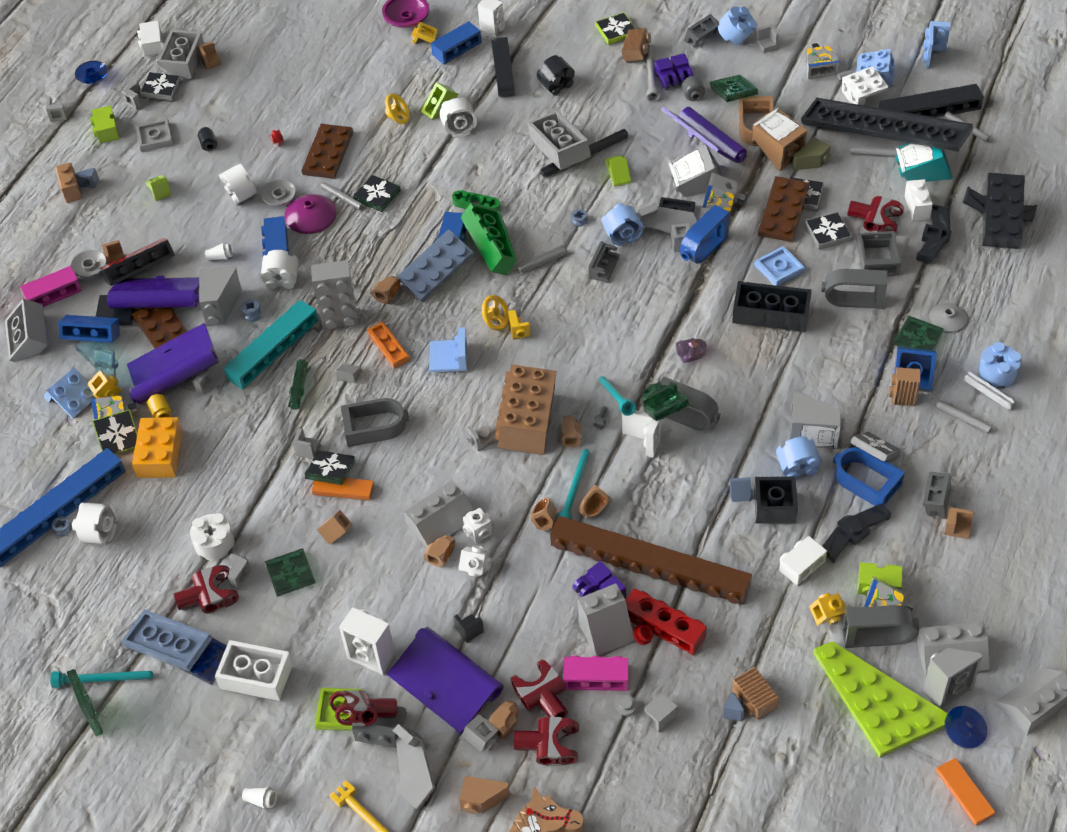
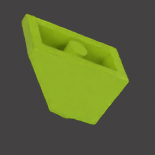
M436 82L421 112L434 120L440 116L443 102L457 98L459 93L447 85Z

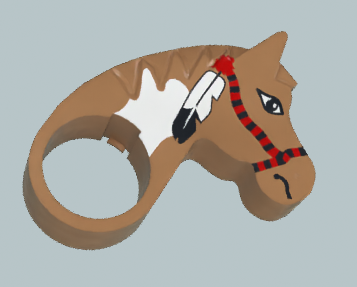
M534 787L531 802L520 811L509 832H584V820L579 811L559 807L552 800L551 796H541Z

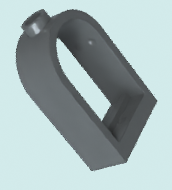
M834 270L827 275L825 281H822L821 292L825 293L829 303L838 307L883 309L887 289V270ZM839 285L875 286L874 292L840 291L834 289V287Z
M663 376L655 388L656 414L700 431L707 430L712 423H718L721 413H718V405L712 397L702 391ZM670 398L673 399V400H676V401H678V402H680V403H683V404H685V405H688V406H690V407H693V408L697 409L698 411L693 410V409H691V408H688V407H686V406H683V405H681V404H679V403H676V402H674V401H671Z
M381 398L341 406L348 447L396 438L404 431L406 421H409L408 410H403L402 405L391 398ZM381 413H394L399 416L395 422L389 425L355 430L354 418Z
M899 605L846 608L842 627L845 648L891 646L905 643L915 636V631L919 630L918 618H913L909 608Z

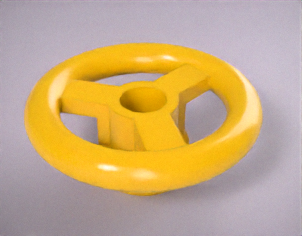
M389 94L385 100L386 115L398 124H406L410 118L406 102L397 94ZM393 98L394 104L390 105V100Z
M489 295L482 304L483 319L492 330H503L509 322L508 306L500 296ZM493 300V306L487 307L489 302ZM499 303L503 308L504 317L500 313ZM499 320L501 324L495 325L491 321Z

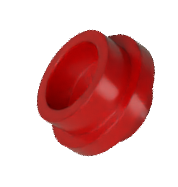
M272 130L270 135L273 144L280 146L284 142L280 130Z
M637 625L633 629V637L640 645H647L653 638V632L648 625Z

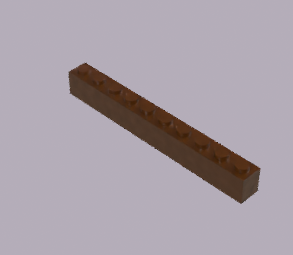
M558 516L550 533L551 546H554L556 549H564L578 556L583 555L592 558L598 562L601 560L614 567H622L634 573L645 574L653 579L667 581L672 585L684 586L692 591L706 593L711 597L723 598L734 604L744 605L751 587L752 574L562 516Z

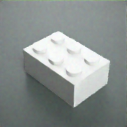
M352 607L339 626L347 659L384 675L396 656L389 623L383 618L371 616L363 609L358 610Z
M229 640L215 678L219 689L280 701L293 663L287 651Z

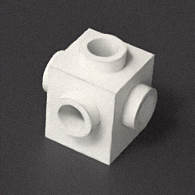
M481 508L470 511L463 517V530L475 544L492 535V518L488 513H484Z
M481 546L465 547L461 550L459 570L468 572L470 576L478 577L483 575L491 567L492 558H489L490 551L484 550V547Z

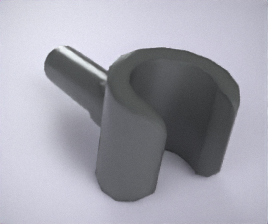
M603 406L600 414L594 417L595 422L593 426L600 430L606 425V419L603 418L607 410L606 406Z

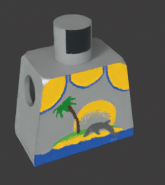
M814 43L806 50L805 63L808 79L839 74L840 61L830 46L820 47L818 43Z
M712 173L702 207L711 209L714 205H717L726 211H730L733 203L743 205L746 195L736 192L737 182Z
M122 396L91 399L94 420L130 409L132 415L138 414L136 403L125 405Z
M873 576L863 607L899 605L909 608L911 612L914 608L913 605L903 602V591Z

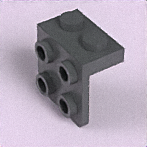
M398 706L395 718H377L376 722L370 726H352L355 741L397 748L396 738L398 735L393 730L398 724L404 725L407 714L406 708Z

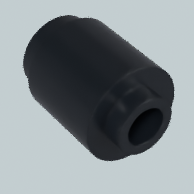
M202 127L198 131L197 137L202 149L205 151L214 150L218 142L213 130L208 127Z

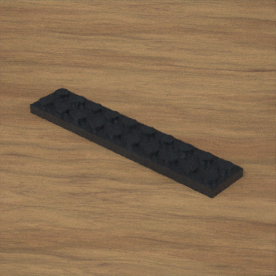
M817 97L801 118L802 124L956 152H959L973 131V124Z

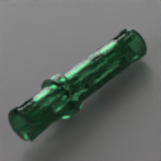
M299 359L296 362L293 384L289 390L290 399L288 407L293 410L300 408L301 397L305 392L304 383L308 362L304 359Z

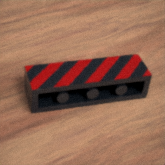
M162 238L100 267L106 283L112 286L175 256V253L168 239Z

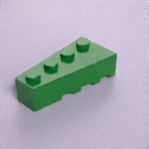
M470 203L460 218L491 272L507 275L517 262L501 211Z

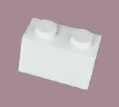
M482 0L478 4L480 30L496 36L505 28L503 2L498 0Z
M159 22L140 23V30L137 31L140 40L138 41L140 50L144 51L145 56L160 54L162 51L160 43L163 41Z
M925 179L907 181L905 199L912 221L930 220L932 201Z
M808 536L803 541H798L794 549L789 553L785 552L781 556L779 571L798 586L825 563L827 550Z

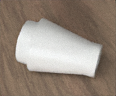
M222 243L206 250L205 255L208 261L229 260L230 257H233V251L229 243Z
M271 787L245 788L242 799L267 810L275 806L277 792L272 790Z

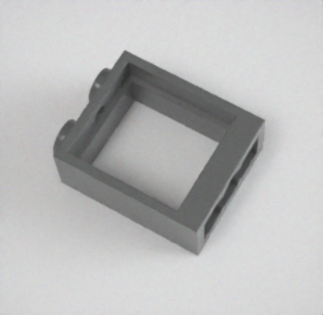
M895 231L858 233L857 250L861 269L887 270V276L899 275L901 259ZM889 247L891 258L867 260L864 248Z

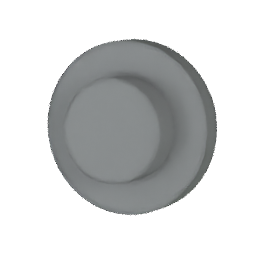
M620 696L615 702V709L622 716H630L636 711L637 703L632 696Z

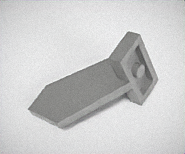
M655 203L639 209L637 213L643 226L671 234V225L689 223L691 228L697 222L693 212L657 207Z
M398 724L393 732L398 735L396 745L402 796L419 810L435 790L425 751L430 744L415 731Z

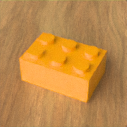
M178 417L140 418L132 461L137 478L176 477L183 434Z

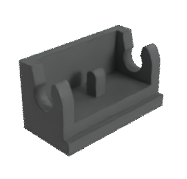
M709 14L687 29L684 41L688 43L692 39V47L696 46L700 39L712 31L716 33L720 22Z
M603 241L600 242L589 264L590 279L608 283L620 258V254L610 251H617L618 248L616 246L606 244Z
M929 472L923 506H925L928 516H931L932 511H937L939 518L945 519L951 492L950 473Z

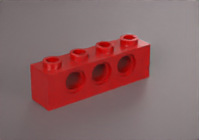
M634 588L625 600L631 623L635 625H648L654 635L691 655L695 654L706 638L707 626L703 622L688 617L681 610L669 607L664 601H658L650 597L645 591H639Z

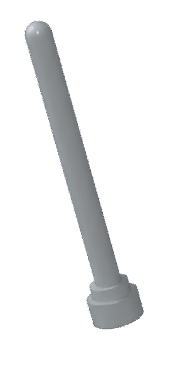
M648 45V53L646 54L649 78L647 99L650 102H657L660 99V91L656 88L652 47Z

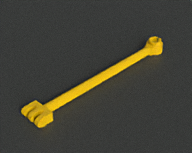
M347 780L342 783L347 791L340 786L336 789L341 795L340 797L334 792L329 795L339 807L347 803L376 832H390L353 797L357 793L356 789Z

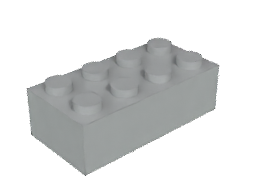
M558 110L527 122L530 139L560 170L591 157L588 139Z
M348 260L311 265L312 282L323 330L359 325L358 309Z

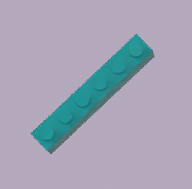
M302 300L292 305L270 327H267L260 336L255 338L250 345L226 364L224 372L227 380L242 390L247 387L318 322L316 309Z

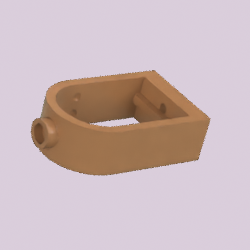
M739 96L740 139L748 145L759 146L752 138V130L747 129L743 123V113H769L774 111L773 96Z

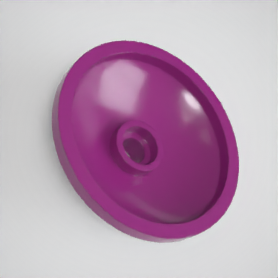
M388 0L382 7L384 20L388 24L399 28L414 27L423 22L429 15V4L426 0Z
M319 194L302 195L287 206L284 214L285 221L288 227L295 232L302 234L318 233L327 229L334 222L336 207L333 201L326 196Z

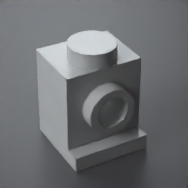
M478 714L465 727L461 739L463 741L467 740L480 752H483L486 748L491 750L497 742L495 738L499 730Z

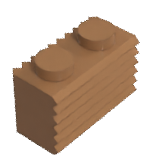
M645 27L628 30L621 51L625 62L644 60L645 55L648 53V45L651 43V35Z
M72 163L56 166L55 170L65 202L70 203L81 200L82 196Z
M896 367L895 374L891 375V385L893 386H889V397H892L893 405H912L913 407L916 405L920 385V369Z
M756 667L733 679L732 692L736 694L738 699H742L745 703V710L750 716L754 715L759 720L779 708V697L764 680Z

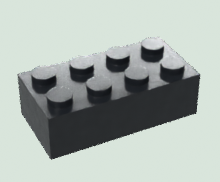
M988 173L985 182L982 246L1019 249L1023 230L1025 175Z
M738 281L732 323L806 332L812 290Z

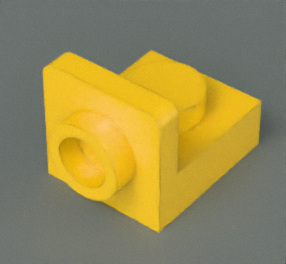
M420 22L418 27H414L412 31V43H416L418 38L430 43L435 41L438 29Z
M515 310L508 311L512 339L531 336L530 323H521V318L517 317Z

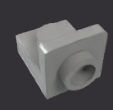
M488 424L476 430H473L471 426L467 427V441L470 446L474 445L477 451L498 442V440H495L496 434Z
M231 554L229 559L232 568L229 571L228 578L231 586L239 590L250 574L251 568L244 556Z

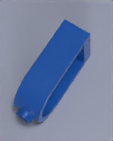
M717 205L708 210L685 234L680 246L681 257L686 261L691 260L696 264L703 262L728 237L729 212Z
M858 447L848 448L841 453L838 452L832 461L836 464L835 478L843 488L874 506L878 504L885 506L904 481V471L887 461H881ZM850 462L861 463L888 480L877 491L846 473L842 466Z

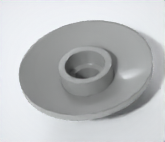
M286 180L272 181L262 190V199L265 203L272 206L285 205L291 202L296 195L295 186Z
M87 250L73 258L71 267L76 276L82 278L93 277L101 273L100 267L106 265V258L99 251Z
M943 303L932 308L929 314V321L935 329L941 332L955 333L965 327L967 316L960 307L954 304Z

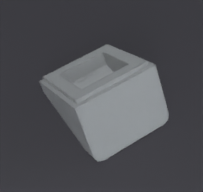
M342 364L336 370L337 380L355 383L361 368Z

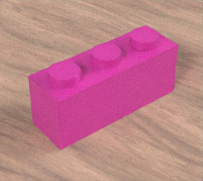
M71 266L20 286L25 299L42 304L43 307L82 291Z
M576 655L564 657L563 681L566 690L628 691V658L621 656L580 657Z

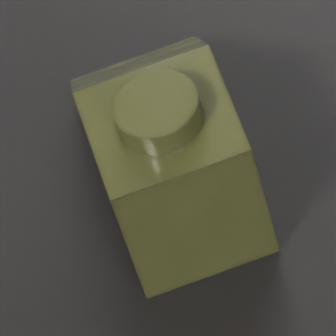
M813 137L794 155L793 169L820 168L831 157V145Z

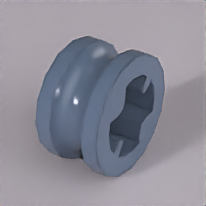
M580 209L572 212V223L575 226H583L587 223L586 211Z
M58 517L52 522V528L57 536H66L72 530L70 521L66 517Z

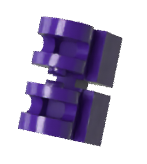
M685 53L671 56V61L667 57L654 62L655 75L659 77L664 89L669 88L670 84L673 87L677 86V79L680 85H682L684 80L694 76Z
M601 560L587 570L584 576L579 577L572 586L574 591L580 593L579 596L583 597L616 583L624 599L627 598L626 587L615 575L612 576V572Z

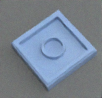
M784 246L755 260L754 263L773 285L777 286L805 272V267Z

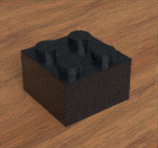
M795 476L755 477L754 501L756 524L797 522L798 502Z

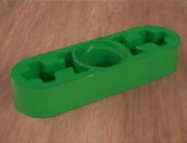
M463 190L455 191L452 194V202L456 207L467 209L470 203L478 200L480 203L477 205L500 210V201L495 197Z

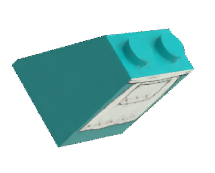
M912 143L896 148L898 155L895 158L898 165H901L898 169L901 177H905L907 181L925 179V182L953 179L944 149Z

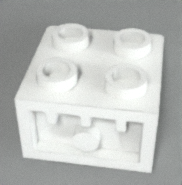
M873 66L844 76L842 81V92L852 104L864 105L865 98L888 90V85Z
M637 410L630 416L622 414V433L645 439L643 447L646 448V456L654 458L660 442V416Z

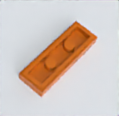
M383 321L367 329L369 336L393 368L410 361V356Z
M316 475L312 493L313 495L370 501L374 482L372 480L340 479Z
M956 758L936 768L940 778L975 826L995 815L993 808Z

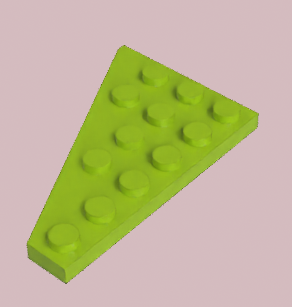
M831 641L813 650L814 656L879 757H883L954 724L955 719L953 716L835 642Z

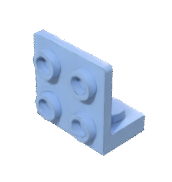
M930 21L929 28H926L925 38L927 39L926 41L924 40L923 50L926 51L923 53V62H926L925 68H929L932 51L946 52L951 22Z
M891 49L858 55L856 72L873 66L888 87L894 86L895 61Z
M458 328V335L454 336V340L430 341V372L467 371V337L465 328Z
M72 368L58 380L44 395L48 402L53 399L71 418L77 416L91 403V399L96 397L88 386L89 382L75 368Z

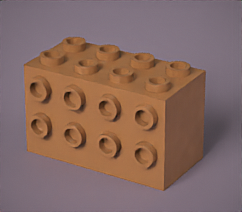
M511 364L510 372L506 371L505 387L503 386L502 402H500L499 406L500 414L496 422L495 440H498V448L544 455L557 371Z

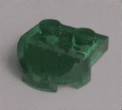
M660 382L651 384L643 390L644 394L641 396L645 413L655 421L662 420L666 416L689 406L688 398L678 391L677 384L669 382V385H661Z

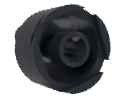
M553 55L542 63L544 65L543 68H539L537 71V79L554 96L558 95L565 87L570 88L574 83V69L558 55Z

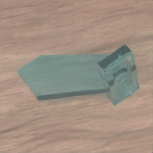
M81 341L76 345V351L95 368L96 374L102 371L108 376L113 375L116 377L118 361L115 358L114 350L108 349L104 342Z

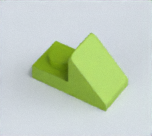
M619 155L605 158V164L614 187L630 184L631 178L626 157Z
M159 175L145 181L147 188L151 189L156 201L171 195L168 180L165 176Z

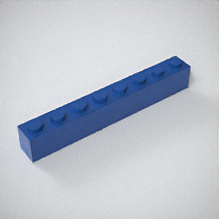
M106 448L40 499L36 500L27 509L20 512L11 521L4 524L0 528V567L52 528V522L56 518L61 516L67 517L78 509L81 503L87 502L125 473L122 461Z

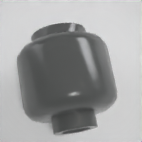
M690 76L683 81L682 90L687 100L696 101L704 96L705 87L701 78Z

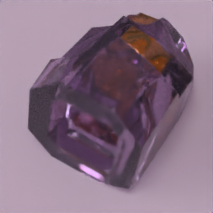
M691 338L676 342V351L683 363L701 359L706 353L707 344L702 339Z

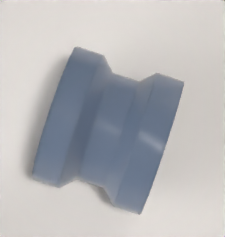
M248 299L242 303L241 309L246 321L255 322L260 319L262 313L257 300Z

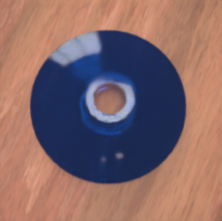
M87 61L77 67L75 77L81 83H96L106 76L107 67L100 61Z
M957 706L946 715L945 730L948 737L956 745L972 749L980 746L985 741L987 725L978 711L968 706Z

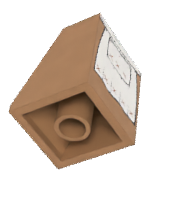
M778 108L769 112L760 121H756L752 127V138L779 171L793 162L794 155L806 143L807 129Z

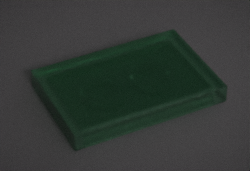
M740 74L710 81V88L726 102L758 95V89Z
M76 670L68 671L67 675L75 696L95 736L103 734V729L93 703Z

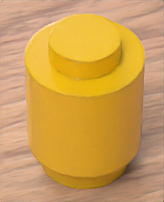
M162 394L152 395L147 401V405L153 418L171 417V409L165 396Z

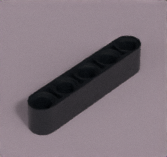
M491 38L498 96L515 95L508 38Z

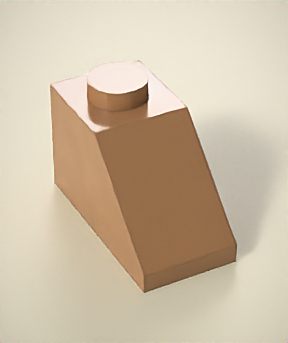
M465 776L459 799L461 810L469 814L486 812L509 797V783Z

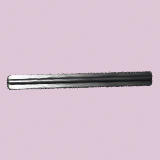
M621 129L590 144V155L628 138V132L626 129ZM554 163L542 167L540 173L543 177H547L560 171V169Z

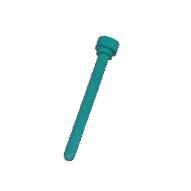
M601 376L599 382L619 403V410L625 416L634 414L636 411L635 403L631 399H625L604 376Z
M588 449L582 451L563 510L557 513L555 522L558 516L572 519L570 511L590 454Z
M52 671L50 683L52 688H62L66 683L151 679L154 673L152 671L66 675V673L61 671Z

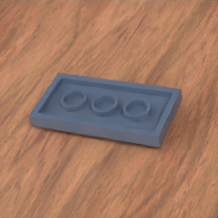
M448 229L406 267L397 278H400V282L423 302L470 259L474 253Z
M144 609L121 643L127 648L190 671L212 640V637L209 633Z

